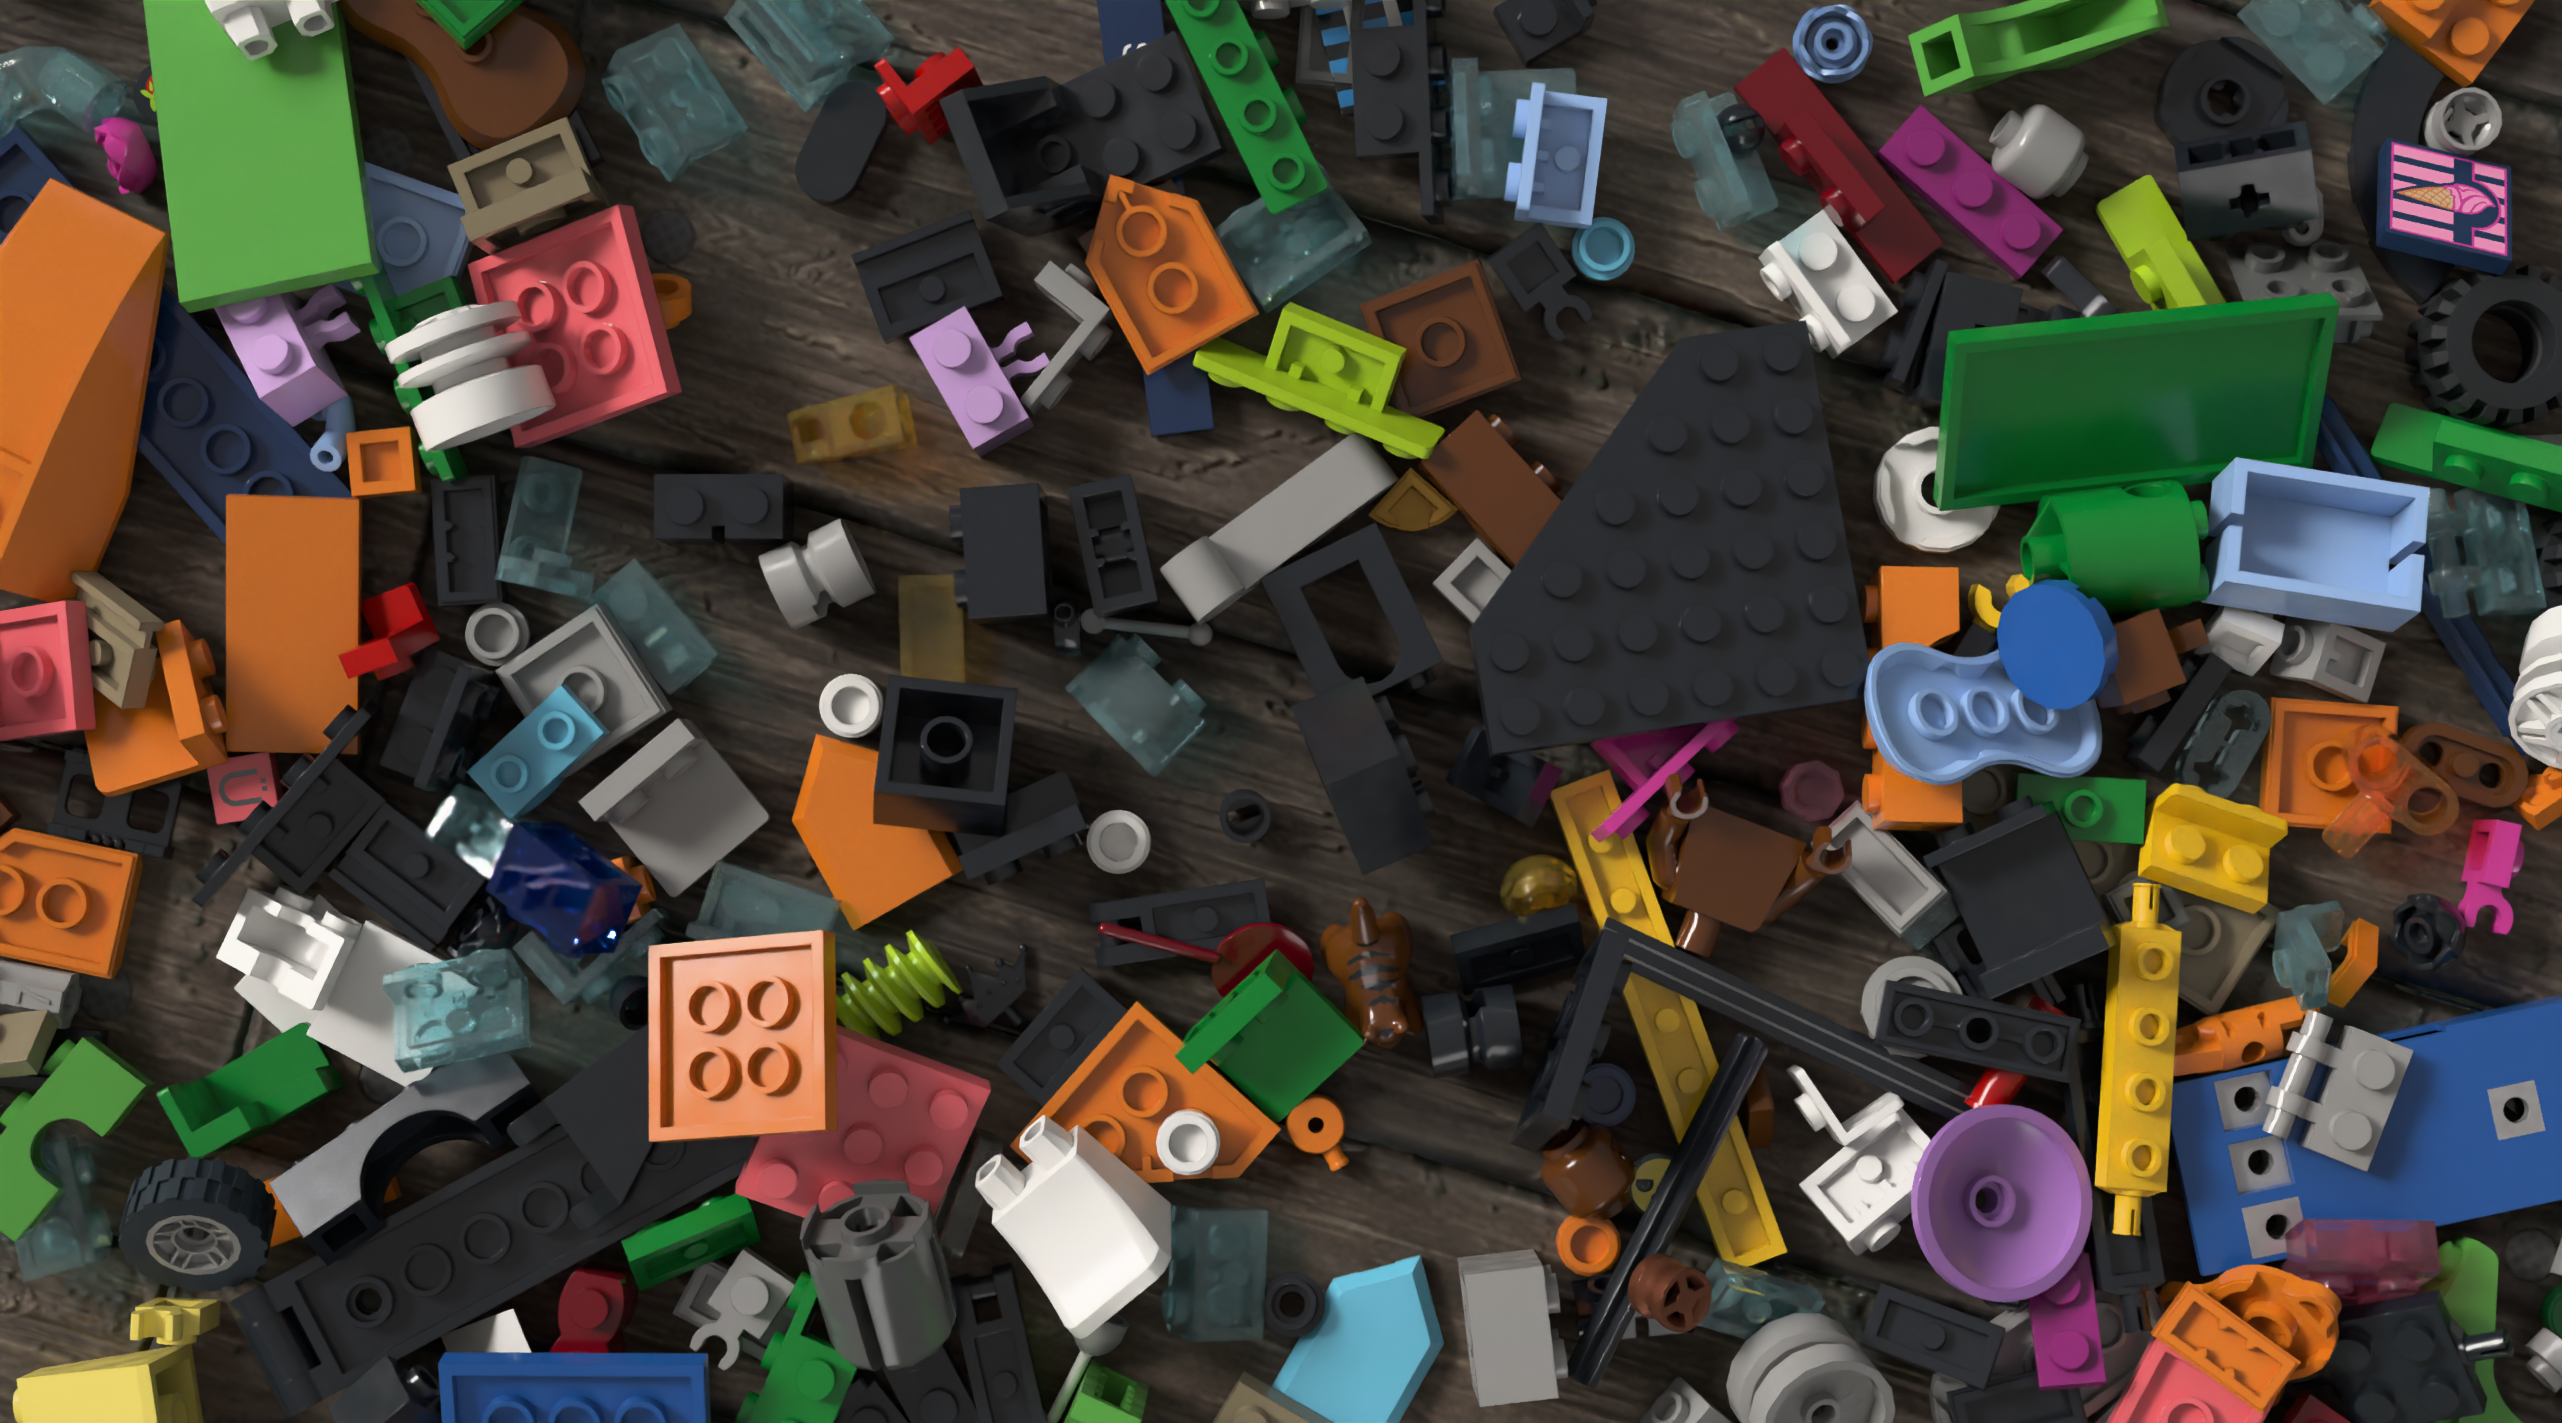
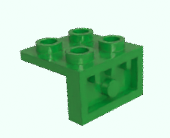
M1276 949L1188 1031L1175 1057L1192 1074L1210 1059L1273 1121L1279 1122L1362 1047L1365 1037Z

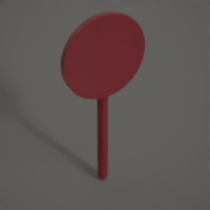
M1106 922L1101 923L1098 927L1099 933L1105 936L1212 963L1213 982L1222 998L1228 995L1276 949L1310 982L1313 977V956L1308 944L1297 932L1280 924L1254 923L1243 926L1224 938L1216 951Z

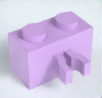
M332 283L317 291L305 307H303L299 297L292 291L214 308L259 399L292 427L348 395L323 345L328 342L346 340L361 330L357 322L346 311L335 319L328 321V316L334 309L347 303L342 293Z
M964 306L909 337L972 449L979 457H982L1034 427L1012 388V381L1021 376L1032 377L1041 374L1050 361L1046 354L1043 353L1032 361L1024 362L1018 359L1006 367H1001L1003 361L1016 355V349L1021 342L1034 336L1027 321L1012 329L999 347L990 348Z

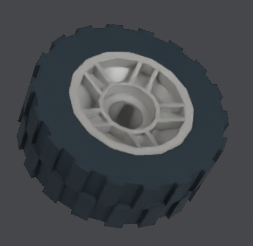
M187 1157L186 1160L177 1161L175 1158L163 1161L162 1165L157 1167L152 1165L144 1170L142 1177H136L132 1183L119 1229V1247L124 1249V1258L130 1265L134 1264L139 1269V1273L147 1278L152 1277L165 1286H177L187 1291L209 1290V1292L220 1291L228 1286L236 1287L243 1284L245 1279L255 1277L259 1273L261 1265L266 1263L277 1209H274L275 1199L272 1193L266 1191V1185L259 1178H253L248 1174L249 1171L239 1166L235 1168L227 1165L225 1161L213 1159V1161L201 1160L200 1157Z

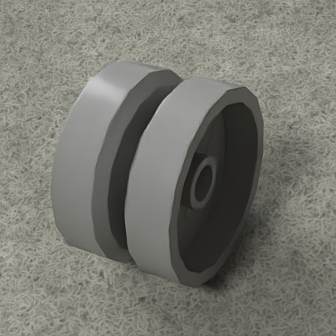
M1793 1313L1763 1326L1745 1341L1733 1359L1726 1384L1730 1408L1741 1423H1893L1896 1411L1891 1386L1842 1324L1820 1313Z

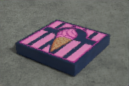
M2386 138L2378 152L2376 246L2503 275L2512 262L2511 166Z

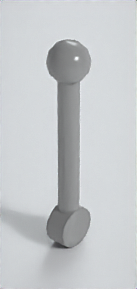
M1093 608L1086 610L1081 616L1082 628L1091 634H1098L1103 629L1187 638L1196 646L1208 644L1213 636L1212 629L1207 623L1199 626L1195 622L1191 626L1116 617L1099 619L1094 614Z

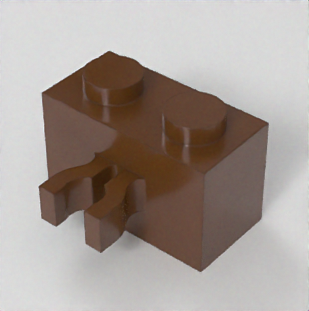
M2159 608L2111 621L2117 635L2119 659L2115 672L2109 675L2108 681L2105 684V687H2108L2099 697L2095 698L2097 708L2114 707L2117 716L2132 711L2134 714L2143 712L2171 701L2167 689L2187 682L2177 655L2210 643L2201 619L2187 621L2166 629Z

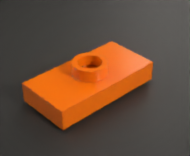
M2189 1281L2185 1283L2153 1327V1330L2150 1331L2151 1335L2261 1415L2264 1414L2301 1363Z

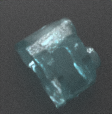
M1136 633L1127 642L1118 635L1065 689L1151 776L1155 777L1207 725L1199 716V713L1207 704L1181 678L1171 687L1154 670L1162 659Z

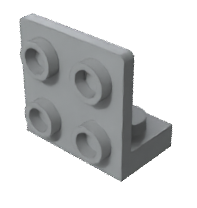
M677 718L578 801L595 822H609L671 897H678L770 820V813L694 722Z

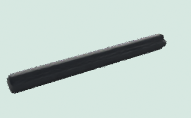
M1741 1032L1735 1035L1567 1363L1568 1376L1582 1385L1595 1388L1615 1353L1635 1313L1628 1299V1284L1631 1275L1637 1265L1647 1256L1666 1253L1768 1053V1046L1760 1039Z

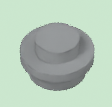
M505 603L486 604L478 608L469 618L465 630V639L468 649L476 659L487 665L503 666L528 649L531 630L528 620L516 607Z

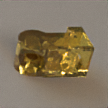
M893 384L808 406L787 414L798 466L820 465L848 457L858 458L889 450L896 452L918 447L908 392Z

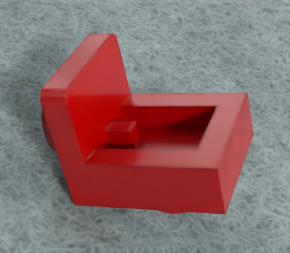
M411 582L363 600L362 612L374 638L338 655L348 679L374 670L379 681L415 666L410 655L440 640L416 584Z

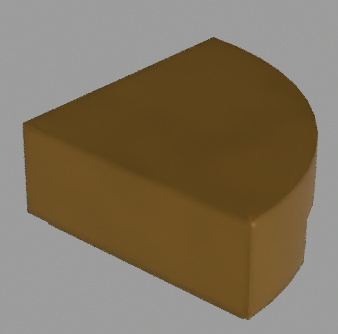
M1410 467L1370 512L1368 517L1387 529L1397 532L1414 533L1430 530L1441 525L1451 518L1458 509Z

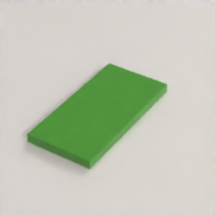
M143 0L179 303L188 313L380 273L345 20L337 1L331 3L335 24L333 29L313 37L302 36L295 27L293 20H289L271 28L278 45L273 53L254 61H249L237 45L231 42L211 15L205 0Z

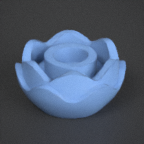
M1843 4L1826 7L1817 6L1810 9L1801 18L1792 40L1793 54L1798 65L1809 77L1822 83H1840L1859 74L1863 70L1873 47V36L1870 29L1866 27L1865 22L1856 10ZM1826 41H1835L1837 48L1829 50L1826 47Z

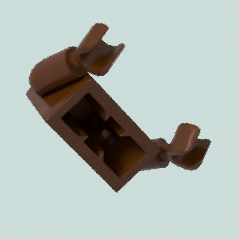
M1671 774L1666 778L1665 788L1668 800L1661 804L1645 836L1652 880L1659 886V897L1688 909L1675 945L1708 958L1712 956L1724 923L1755 933L1761 925L1772 923L1804 898L1827 874L1844 872L1852 862V842L1849 839L1839 849H1825L1832 841V828L1821 826L1816 829L1813 834V851L1804 852L1807 844L1805 842L1708 806L1709 800L1703 779L1699 778L1697 780V786L1691 792L1681 793L1682 783L1679 774Z

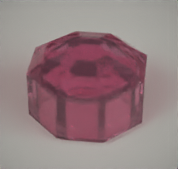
M1820 760L1790 765L1778 784L1783 810L1802 822H1812L1832 817L1844 798L1839 772Z

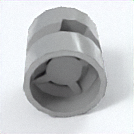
M842 518L809 532L807 544L802 547L793 541H789L759 555V562L769 588L782 614L793 630L826 616L829 603L835 602L844 608L876 593L867 565Z

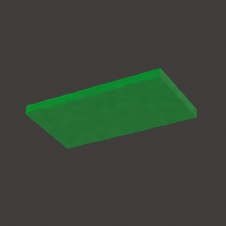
M2329 292L1948 331L1933 499L1940 511L2034 502L2040 501L2043 495L2163 480L2179 481L2182 486L2212 483L2236 457L2312 469L2340 305Z

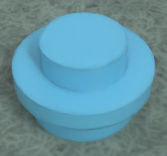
M1609 217L1593 218L1590 230L1579 228L1571 244V256L1574 265L1580 273L1595 281H1610L1621 276L1631 265L1635 254V243L1629 229L1620 221Z

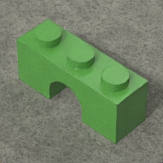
M93 1036L82 1037L77 1045L70 1039L66 1040L44 1065L42 1070L49 1074L50 1077L35 1095L32 1096L25 1090L13 1101L0 1118V1123L7 1127L0 1135V1231L14 1242L26 1238L70 1186L55 1175L47 1167L43 1159L42 1143L49 1128L57 1121L67 1118L86 1124L102 1137L111 1135L155 1084Z

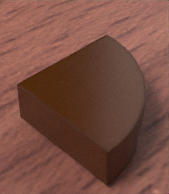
M1762 1062L1741 1104L1743 1127L1749 1149L1770 1147V1142H1773L1775 1107L1764 1062Z

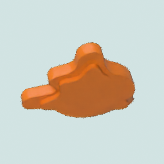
M2241 1265L2226 1270L2211 1282L2194 1284L2301 1362L2287 1382L2293 1379L2308 1377L2323 1369L2337 1345L2339 1337L2337 1317L2342 1309V1304L2338 1296L2331 1289L2320 1283L2303 1280L2274 1267ZM2173 1281L2164 1284L2158 1295V1301L2163 1305L2164 1311L2167 1310L2185 1283ZM2285 1385L2275 1397L2276 1399L2272 1407H2275L2280 1402L2285 1392Z

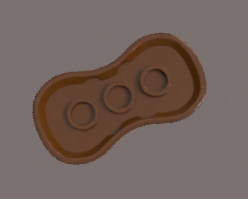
M415 0L337 1L343 15L357 31L367 38L405 55L424 72L432 83L444 112L454 129L463 139L483 151L564 117L568 118L581 98L585 87L586 69L582 54L575 40L568 31L552 19L522 5L516 7L465 51Z

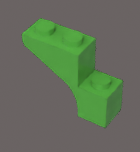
M2028 0L1993 10L1956 14L1910 34L1908 37L1924 97L1972 93L2020 72L2067 69L2169 27L2163 0Z
M2456 1233L2451 1242L2443 1243L2433 1254L2428 1264L2430 1276L2419 1294L2440 1290L2451 1317L2468 1335L2493 1332L2496 1325L2498 1257L2493 1250L2481 1242ZM2494 1359L2476 1361V1374L2487 1396L2484 1414L2428 1423L2523 1422L2510 1411L2501 1398L2494 1379Z

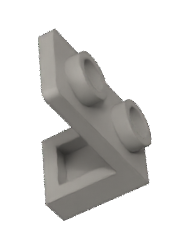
M1050 260L1034 279L1038 290L1078 321L1080 326L1021 397V404L1033 415L1042 405L1049 410L1057 405L1073 383V380L1067 376L1070 370L1082 356L1091 361L1106 345L1114 332L1107 326L1113 319L1110 308L1094 296L1099 289L1098 285L1071 263L1063 271Z

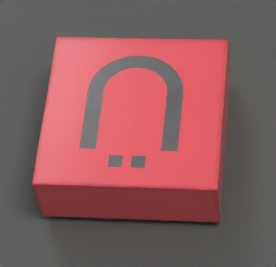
M260 752L230 757L227 763L207 768L217 825L245 820L263 800L274 807L283 797L276 753Z

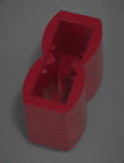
M591 1260L570 1276L563 1288L558 1306V1323L562 1335L556 1340L549 1353H625L622 1331L634 1315L639 1294L638 1285L630 1268Z

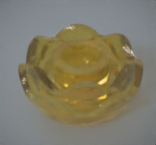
M1540 854L1524 858L1508 869L1502 881L1500 889L1502 905L1510 914L1514 912L1519 917L1540 910L1566 905L1569 903L1571 896H1577V875L1566 862L1553 855Z

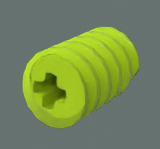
M910 930L906 933L910 949L908 954L905 955L891 944H888L884 947L889 965L883 969L870 958L863 960L867 980L863 983L848 972L841 975L845 994L841 997L836 994V1024L881 1041L878 1026L892 1036L902 1032L899 1012L914 1022L924 1017L921 997L932 1006L938 1008L945 1004L942 984H945L957 994L963 992L962 987L948 963L930 940L926 941L913 930Z

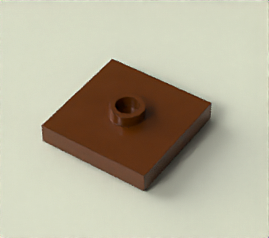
M1479 259L1359 304L1370 334L1407 349L1392 392L1398 410L1418 418H1423L1524 380L1482 262Z

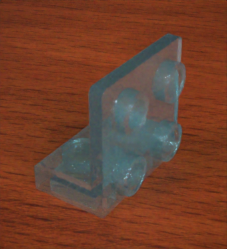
M1478 57L1452 58L1448 74L1453 201L1504 199L1509 162L1521 163L1524 139L1512 137L1517 99H1530L1533 82L1545 83V91L1576 95V74L1572 68L1479 72Z

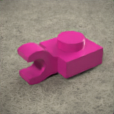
M2501 820L2473 821L2461 878L2462 882L2467 883L2464 898L2457 907L2465 921L2466 927L2474 928L2478 910L2483 906H2487L2493 916L2490 932L2506 935L2510 931L2514 918L2513 910L2509 902L2503 897L2502 888H2509L2511 878H2514L2519 873L2523 863L2524 844L2519 840L2522 825Z

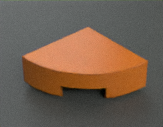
M2361 918L2353 921L2340 944L2348 947L2344 961L2334 973L2327 971L2322 990L2324 1000L2344 1008L2377 968L2378 926Z

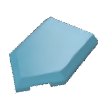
M1420 1255L1395 1261V1263L1370 1270L1357 1271L1333 1278L1324 1293L1325 1310L1320 1323L1313 1331L1299 1337L1271 1387L1333 1423H1399L1444 1344Z

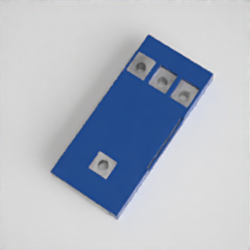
M2551 996L2373 1034L2386 1040H2392L2435 1030L2442 1031L2393 1042L2413 1050V1054L2367 1172L2299 1146L2308 1122L2299 1117L2295 1118L2287 1140L2262 1131L2271 1107L2266 1105L2265 1101L2271 1086H2279L2290 1056L2223 1073L2201 1075L2195 1073L2173 1077L2170 1139L2200 1275H2212L2241 1265H2259L2562 1200V996ZM2338 1042L2330 1043L2329 1045L2336 1048ZM2316 1063L2304 1098L2313 1102L2316 1101L2328 1070L2327 1066ZM2245 1087L2248 1091L2249 1099L2244 1107L2238 1109L2235 1105L2234 1097L2240 1088ZM2517 1097L2524 1105V1114L2518 1121L2510 1122L2504 1115V1105L2509 1099ZM2260 1150L2262 1163L2258 1169L2251 1171L2248 1165L2249 1156L2254 1151ZM2275 1215L2276 1225L2271 1232L2267 1233V1220Z

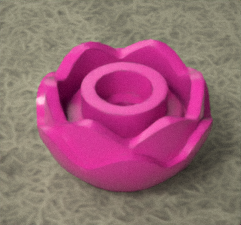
M108 117L102 119V125L94 127L96 133L95 140L105 150L108 158L107 167L109 173L119 182L120 193L126 194L133 191L135 195L144 192L156 177L158 167L142 129L138 123L125 118Z

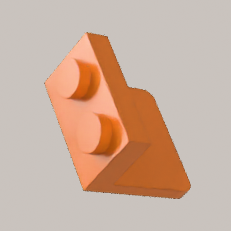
M180 619L163 624L162 631H155L161 657L156 658V674L149 686L145 708L121 709L93 687L96 729L84 730L95 785L107 797H115L229 762L222 734L228 731V721L219 697L213 694L209 677L216 674L211 651L205 639L195 640Z

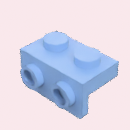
M1533 82L1530 99H1517L1512 137L1524 139L1521 163L1509 162L1504 201L1516 202L1515 221L1590 230L1607 98L1545 91V83Z

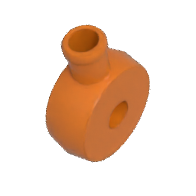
M1309 1094L1286 1116V1132L1290 1141L1299 1150L1308 1154H1323L1330 1170L1334 1172L1349 1163L1348 1157L1345 1156L1339 1145L1346 1129L1345 1115L1340 1105L1334 1099L1323 1094ZM1314 1117L1322 1119L1324 1123L1323 1127L1318 1131H1313L1308 1126L1309 1120Z

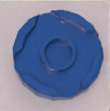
M2046 579L2014 593L2002 609L1997 628L1999 657L2009 679L2026 698L2048 709L2069 710L2099 697L2108 687H2105V684L2108 681L2109 675L2115 672L2119 659L2116 631L2106 609L2095 597L2088 599L2082 592L2076 590L2080 586L2068 580Z

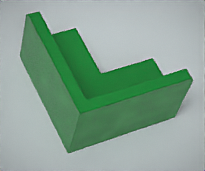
M309 1022L297 1024L206 1077L170 1085L157 1092V1097L190 1157L205 1159L233 1150L345 1087L322 1043L306 1035L311 1026Z

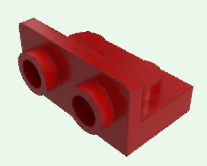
M959 46L948 55L944 52H939L924 61L914 73L916 80L906 86L885 58L874 65L883 81V84L875 89V91L886 104L885 108L908 137L918 130L930 146L950 131L939 100L961 89L983 86L975 66Z

